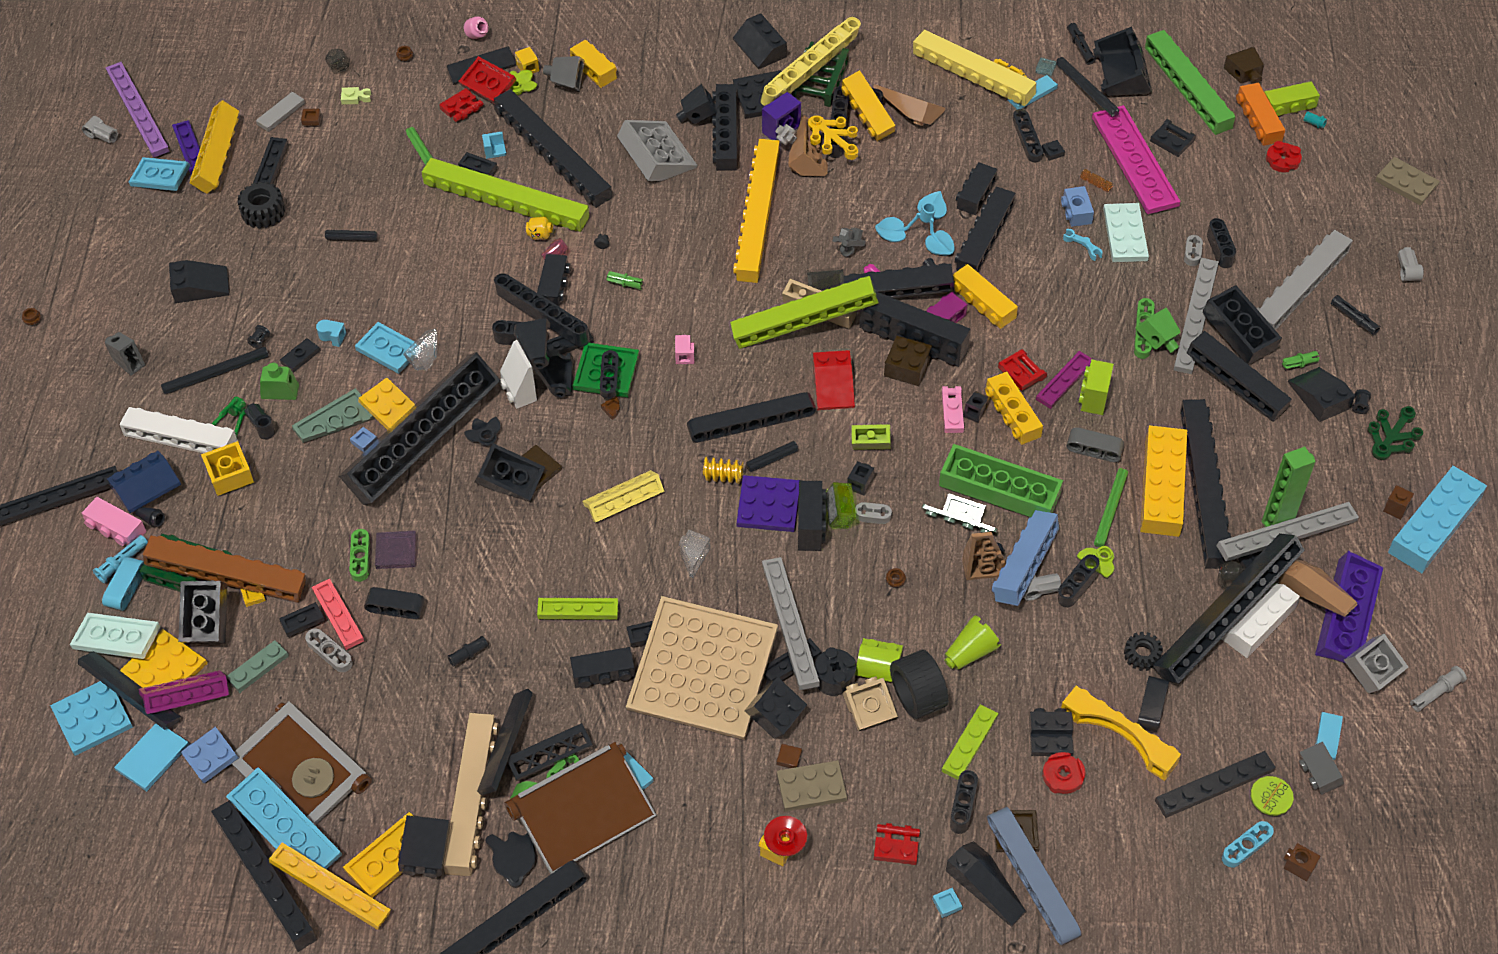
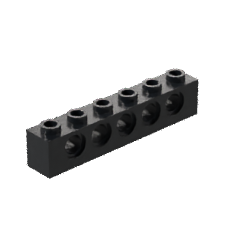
M716 84V91H712V100L716 101L714 105L717 111L715 113L716 116H712L713 126H716V128H712L713 138H716V141H712L713 151H716V153H713V164H716V171L737 170L736 84Z

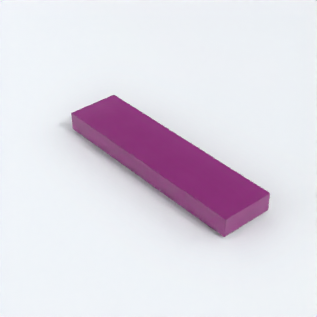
M1078 351L1038 393L1036 400L1052 409L1084 375L1086 366L1090 367L1092 358Z

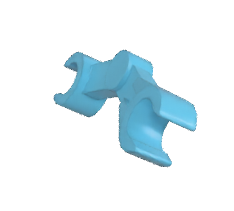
M1066 229V234L1063 235L1064 241H1075L1082 244L1088 249L1089 256L1094 261L1096 260L1095 254L1102 258V250L1090 242V238L1076 235L1072 229Z

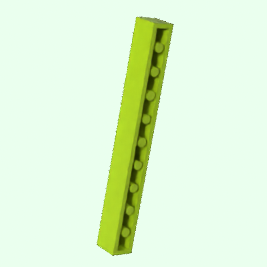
M430 158L422 170L423 183L428 186L522 215L547 217L552 224L566 227L570 230L581 232L589 219L588 205L434 158Z

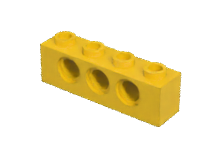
M1008 372L988 378L985 393L994 402L995 409L1000 411L1004 423L1011 428L1014 438L1018 439L1021 445L1041 438L1043 425Z

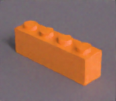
M1259 82L1240 86L1236 100L1241 105L1244 115L1247 116L1250 126L1255 130L1257 139L1261 141L1263 146L1274 144L1276 141H1283L1285 128Z

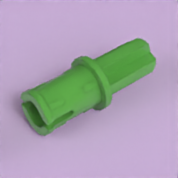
M609 271L607 275L608 282L620 284L624 288L628 286L641 290V285H643L642 278L628 276L627 273L624 275Z
M1317 351L1305 354L1298 353L1296 356L1284 358L1282 366L1285 369L1298 366L1302 368L1307 364L1318 363L1319 357H1312L1319 354Z

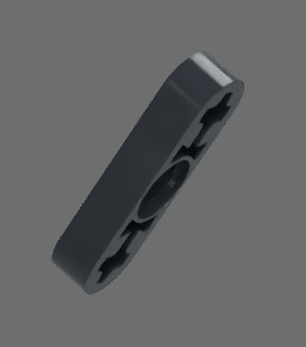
M612 350L604 352L601 361L600 394L606 399H611L617 394L619 356L617 352ZM609 358H613L612 365L608 364ZM607 372L614 373L612 377H606L604 374ZM607 384H610V391H606Z

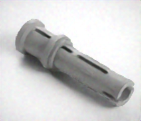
M1453 666L1449 673L1438 678L1437 683L1411 700L1410 705L1415 704L1412 708L1416 712L1421 711V709L1443 693L1451 692L1457 684L1465 682L1467 680L1465 672L1460 667Z

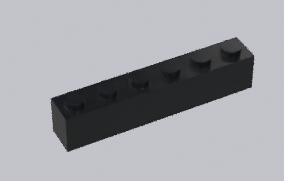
M996 186L993 193H989L987 204H983L980 217H976L975 227L969 230L968 240H964L961 253H957L954 263H957L956 271L968 264L975 271L979 272L1014 206L1015 192Z
M940 263L934 266L923 265L916 268L905 267L899 270L887 269L881 272L869 271L864 274L852 273L843 276L844 284L870 276L875 291L891 298L954 291L952 263Z
M1203 331L1191 342L1186 352L1190 357L1274 422L1287 410L1292 398L1221 344L1212 335Z

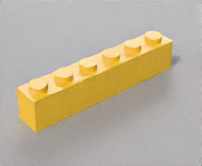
M223 100L212 109L189 182L206 194L212 189L215 190L219 185L218 179L223 172L222 166L227 159L226 153L231 146L230 140L235 133L234 127L239 120L237 118L239 110Z

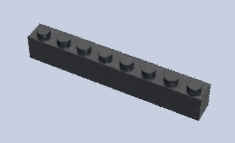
M229 800L212 810L211 812L216 823L297 952L317 941L311 926L269 863V860L232 802Z

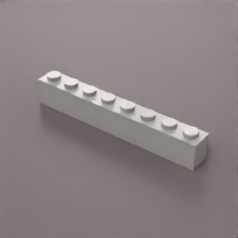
M1336 230L1330 235L1327 234L1322 244L1316 245L1312 254L1304 258L1302 265H1297L1292 275L1285 278L1282 286L1276 287L1272 296L1265 299L1261 308H1257L1275 330L1349 253L1353 242L1352 239Z

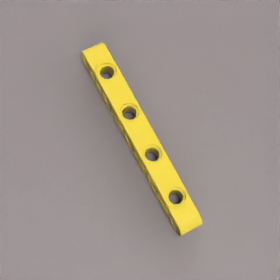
M855 17L847 18L780 72L764 87L761 103L765 106L786 92H793L841 52L842 48L847 47L857 37L861 24L860 20Z

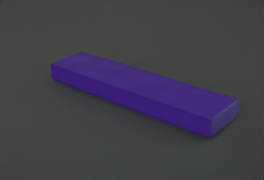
M189 120L173 124L172 127L184 159L190 164L188 170L190 175H192L200 149Z

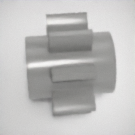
M787 124L784 127L779 125L775 131L778 134L776 139L780 140L784 145H787L788 142L793 144L797 139L794 136L796 131Z

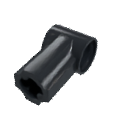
M252 403L248 405L244 411L245 415L257 430L261 439L273 437L275 430L271 417L266 415L259 404Z

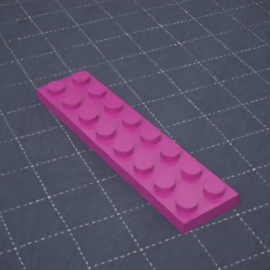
M1125 106L1118 107L1120 109L1119 115L1112 117L1106 110L1093 113V121L1146 213L1151 214L1180 206L1181 201Z

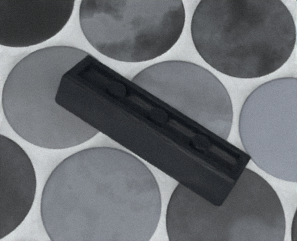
M509 46L478 55L501 69L516 66ZM478 56L447 65V72L453 85L459 83L460 78Z

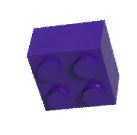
M786 92L762 108V133L771 140H777L778 134L775 131L779 125L784 127L787 124L794 130L798 129L801 122V102L790 93Z

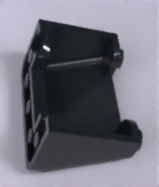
M1132 26L1094 41L1095 48L1093 52L1095 57H1099L1105 78L1103 84H1101L1103 94L1107 93L1108 96L1148 94L1152 92L1144 52Z
M543 318L517 323L514 326V336L529 363L549 391L558 398L572 395L573 356L571 353H567V356L561 355L558 349L549 351L547 348V330L550 329L548 319Z

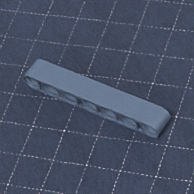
M1005 807L988 815L989 826L1056 941L1063 945L1081 936L1076 920L1010 809Z

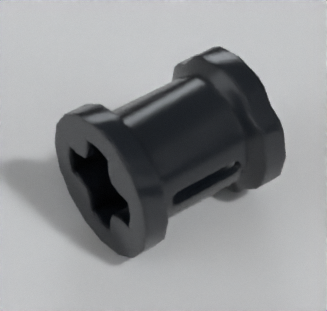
M257 325L253 335L247 338L248 344L256 349L261 348L265 338L270 336V331L262 325Z
M1359 389L1354 393L1356 396L1352 410L1358 414H1366L1370 408L1368 402L1372 395L1368 390Z

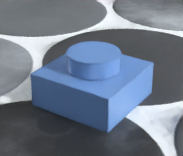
M362 427L350 438L351 444L365 452L377 441V436Z

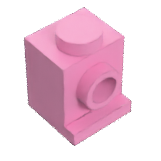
M690 335L675 336L676 364H694V343H690Z

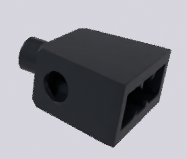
M702 83L681 100L683 110L678 112L676 116L681 123L689 118L693 124H696L717 112L711 94Z

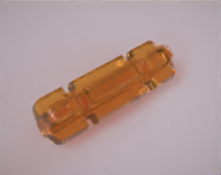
M1087 169L1081 172L1080 177L1085 181L1088 180L1089 183L1099 188L1103 187L1102 189L1106 192L1111 190L1112 182L1104 181V178L1095 173L1091 174V171Z

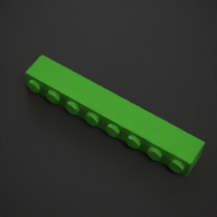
M1165 30L1148 35L1145 49L1211 131L1217 135L1233 129L1234 113L1230 111L1216 91L1211 88L1207 80L1202 77L1198 69L1193 66L1189 58L1184 55L1180 47L1172 40L1171 36Z

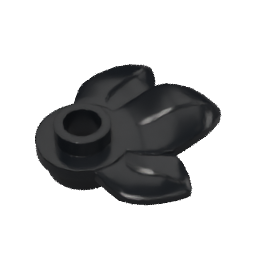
M493 417L488 423L474 418L472 429L464 432L465 437L469 441L479 442L483 446H491L492 443L496 442V434L501 429L500 421L497 417Z

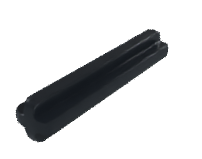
M325 231V239L377 241L378 238L376 231Z
M791 441L747 461L746 467L749 472L757 470L798 451V445L795 441Z

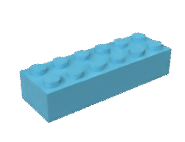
M1452 466L1393 539L1388 553L1418 572L1423 573L1481 500L1487 485L1457 467Z

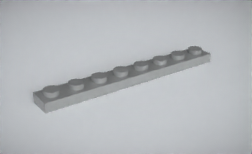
M1205 258L1200 260L1174 371L1192 375L1195 360L1186 352L1191 342L1202 333L1206 317L1202 312L1207 300L1210 299L1219 261Z
M1347 502L1219 541L1216 546L1225 561H1230L1264 550L1279 533L1296 535L1298 539L1356 522L1359 517L1351 504Z
M782 558L762 561V567L799 690L818 687V675Z

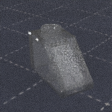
M436 329L425 331L403 353L416 371L428 370L432 367V362L437 358Z
M688 530L687 534L681 537L679 546L688 574L691 578H694L710 550V537Z

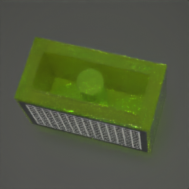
M833 482L826 491L829 526L832 528L848 529L856 519L852 486L849 483Z

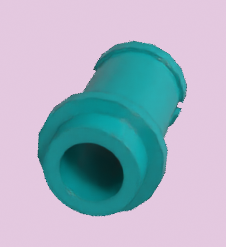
M1309 111L1305 114L1303 120L1317 126L1318 129L1324 128L1327 123L1325 116H1318Z

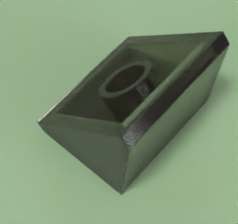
M841 267L805 270L807 285L824 291L844 284V274Z

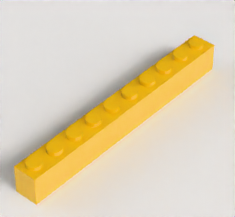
M759 139L758 146L755 145L754 156L756 158L752 159V168L754 170L750 171L749 178L752 182L751 184L748 183L747 194H749V197L746 196L745 199L747 210H743V220L745 222L741 223L740 233L743 234L738 239L740 249L736 250V260H738V263H734L733 269L737 281L758 283L779 158L780 140Z

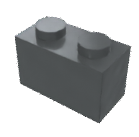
M1323 741L1300 752L1301 760H1299V764L1304 772H1309L1311 778L1308 779L1314 790L1318 789L1322 795L1344 785L1343 777Z

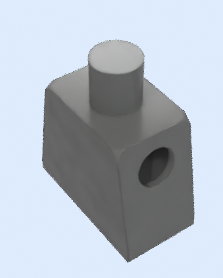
M580 56L555 57L552 65H544L543 74L550 75L552 83L579 92L585 60Z
M120 332L106 338L105 345L111 358L130 376L145 366L134 340Z

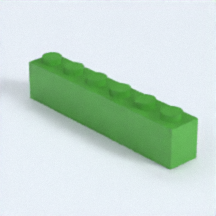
M1306 447L1283 455L1261 521L1265 527L1296 518L1315 465V458Z

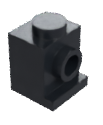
M857 461L847 478V489L865 496L866 490L874 477V467Z

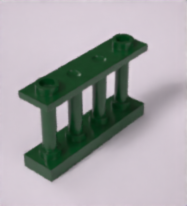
M810 42L809 47L805 48L804 53L814 45V42ZM842 48L841 54L836 55L830 60L836 62V66L824 65L818 70L831 73V77L824 78L812 75L806 80L827 85V89L824 88L822 90L800 85L792 92V96L796 98L798 92L822 96L824 106L831 107L834 90L840 85L849 62V49Z
M162 533L160 535L166 537L168 540L183 541L186 544L193 546L200 545L190 541L179 539L175 535H166ZM203 546V547H205L206 549H209V550H213V551L217 550V549H213V548H210V547H207V546ZM222 550L225 554L232 555L230 552ZM143 565L140 569L144 582L180 592L181 581H197L196 577H183L178 575L179 573L166 572L156 567Z

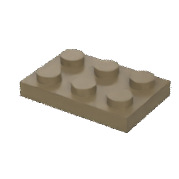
M1393 157L1375 179L1379 184L1420 206L1440 183L1439 180L1396 157Z
M838 760L777 771L785 812L847 801Z

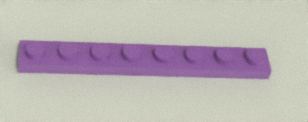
M122 62L105 67L153 158L169 152L166 142Z

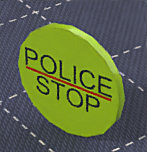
M1266 776L1260 778L1253 784L1251 789V800L1254 806L1267 815L1278 816L1286 813L1291 808L1294 800L1293 791L1284 780L1277 777Z

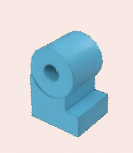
M321 320L316 325L320 340L332 341L333 346L340 347L346 335L344 323Z

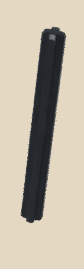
M1064 57L1057 58L1056 64L1112 117L1119 115L1120 109Z
M261 347L162 383L161 388L164 394H168L264 359L269 354L266 347Z

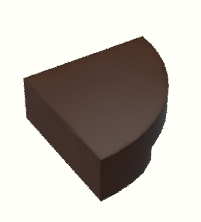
M617 396L601 404V409L612 420L617 417L620 410Z

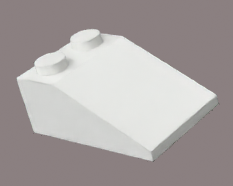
M516 340L513 342L500 370L501 381L499 383L503 390L506 389L509 402H513L517 409L537 401L532 366Z

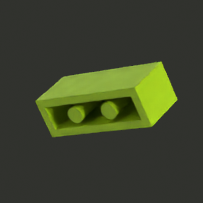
M1312 81L1264 91L1277 116L1316 108L1320 97Z

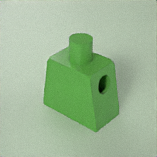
M1167 308L1150 316L1136 327V330L1156 350L1165 345L1168 351L1172 353L1179 348L1174 338L1180 334V329Z
M270 363L268 366L263 367L260 379L261 399L296 400L299 383L289 367H278L277 363Z

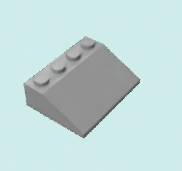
M624 121L617 137L648 181H663L697 167L696 162L666 121Z

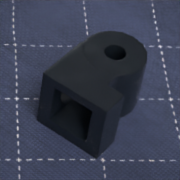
M975 391L965 404L963 417L978 423L988 406L990 396Z

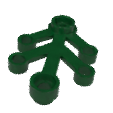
M1406 406L1401 409L1399 420L1392 429L1388 422L1389 412L1385 409L1378 411L1376 419L1380 421L1386 438L1384 441H1382L1379 434L1380 424L1375 421L1369 423L1367 430L1375 443L1372 447V453L1376 459L1385 460L1390 457L1391 453H1410L1413 451L1415 444L1411 439L1420 440L1423 430L1415 427L1411 432L1399 433L1406 423L1413 422L1416 415L1413 407ZM1405 440L1402 445H1391L1392 442Z

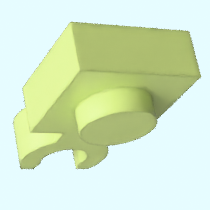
M359 87L342 88L341 103L342 105L359 104L361 100L363 102H371V90L366 88L359 91Z

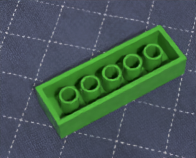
M953 444L940 472L939 486L1029 517H1032L1035 510L1053 513L1063 484L1061 479Z

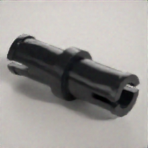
M480 636L469 644H463L462 648L454 653L447 655L448 661L454 667L467 658H473L474 654L487 648L488 643L483 636Z

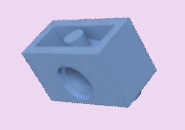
M1085 186L1064 189L1061 204L1066 209L1065 216L1070 221L1071 227L1092 224L1094 211Z

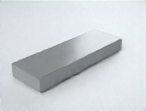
M291 92L259 117L256 123L264 130L270 132L304 105L305 101L294 92Z

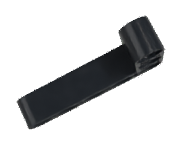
M838 86L834 90L831 120L844 117L847 123L848 109H854L850 104V98L843 94L842 86ZM872 88L883 105V92L880 89ZM830 126L829 129H846V126L844 128ZM831 139L832 153L828 155L832 158H839L843 154V148Z

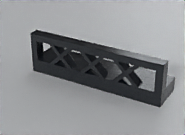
M581 723L510 755L507 767L512 771L516 781L584 751L592 747L593 744ZM582 737L586 742V744H583L581 746L571 744L573 741ZM567 746L565 753L562 755L552 753L557 748ZM544 754L548 755L546 762L542 764L533 761ZM528 763L527 771L518 774L516 767Z

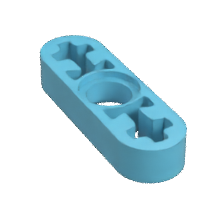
M1265 821L1258 822L1228 845L1222 854L1223 863L1231 868L1237 867L1268 843L1274 833L1271 824ZM1259 831H1267L1266 834L1260 835L1258 839L1256 838ZM1249 840L1253 843L1254 847L1247 849L1242 845V841ZM1237 849L1239 850L1236 858H1228L1229 854L1233 855L1237 852Z

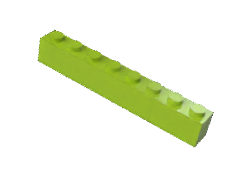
M870 276L739 318L730 323L734 340L739 349L878 304V299Z

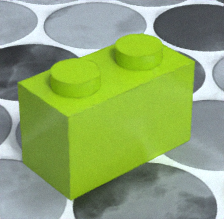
M852 425L853 450L891 449L890 425Z

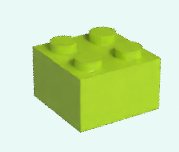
M1091 359L1090 367L1086 366L1084 374L1086 378L1083 379L1079 403H1082L1081 411L1103 415L1113 363Z

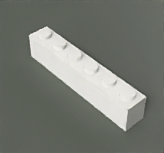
M129 407L119 424L124 436L200 453H206L237 442L234 430L228 427L222 428L209 423H199L195 420L181 419L177 416L163 415L159 412L145 411L141 408Z

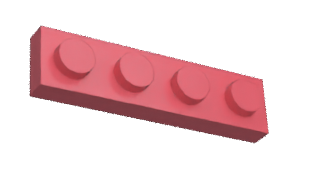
M328 579L313 586L312 590L345 650L364 642L363 636L331 580Z

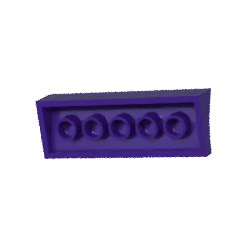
M1347 551L1338 560L1334 581L1357 602V606L1345 617L1326 608L1315 653L1316 656L1346 663L1344 659L1366 643L1383 567L1350 551Z

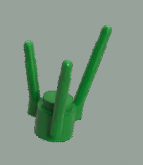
M233 397L230 403L212 422V425L215 426L227 413L232 416L240 415L234 430L237 437L245 415V401L240 397Z

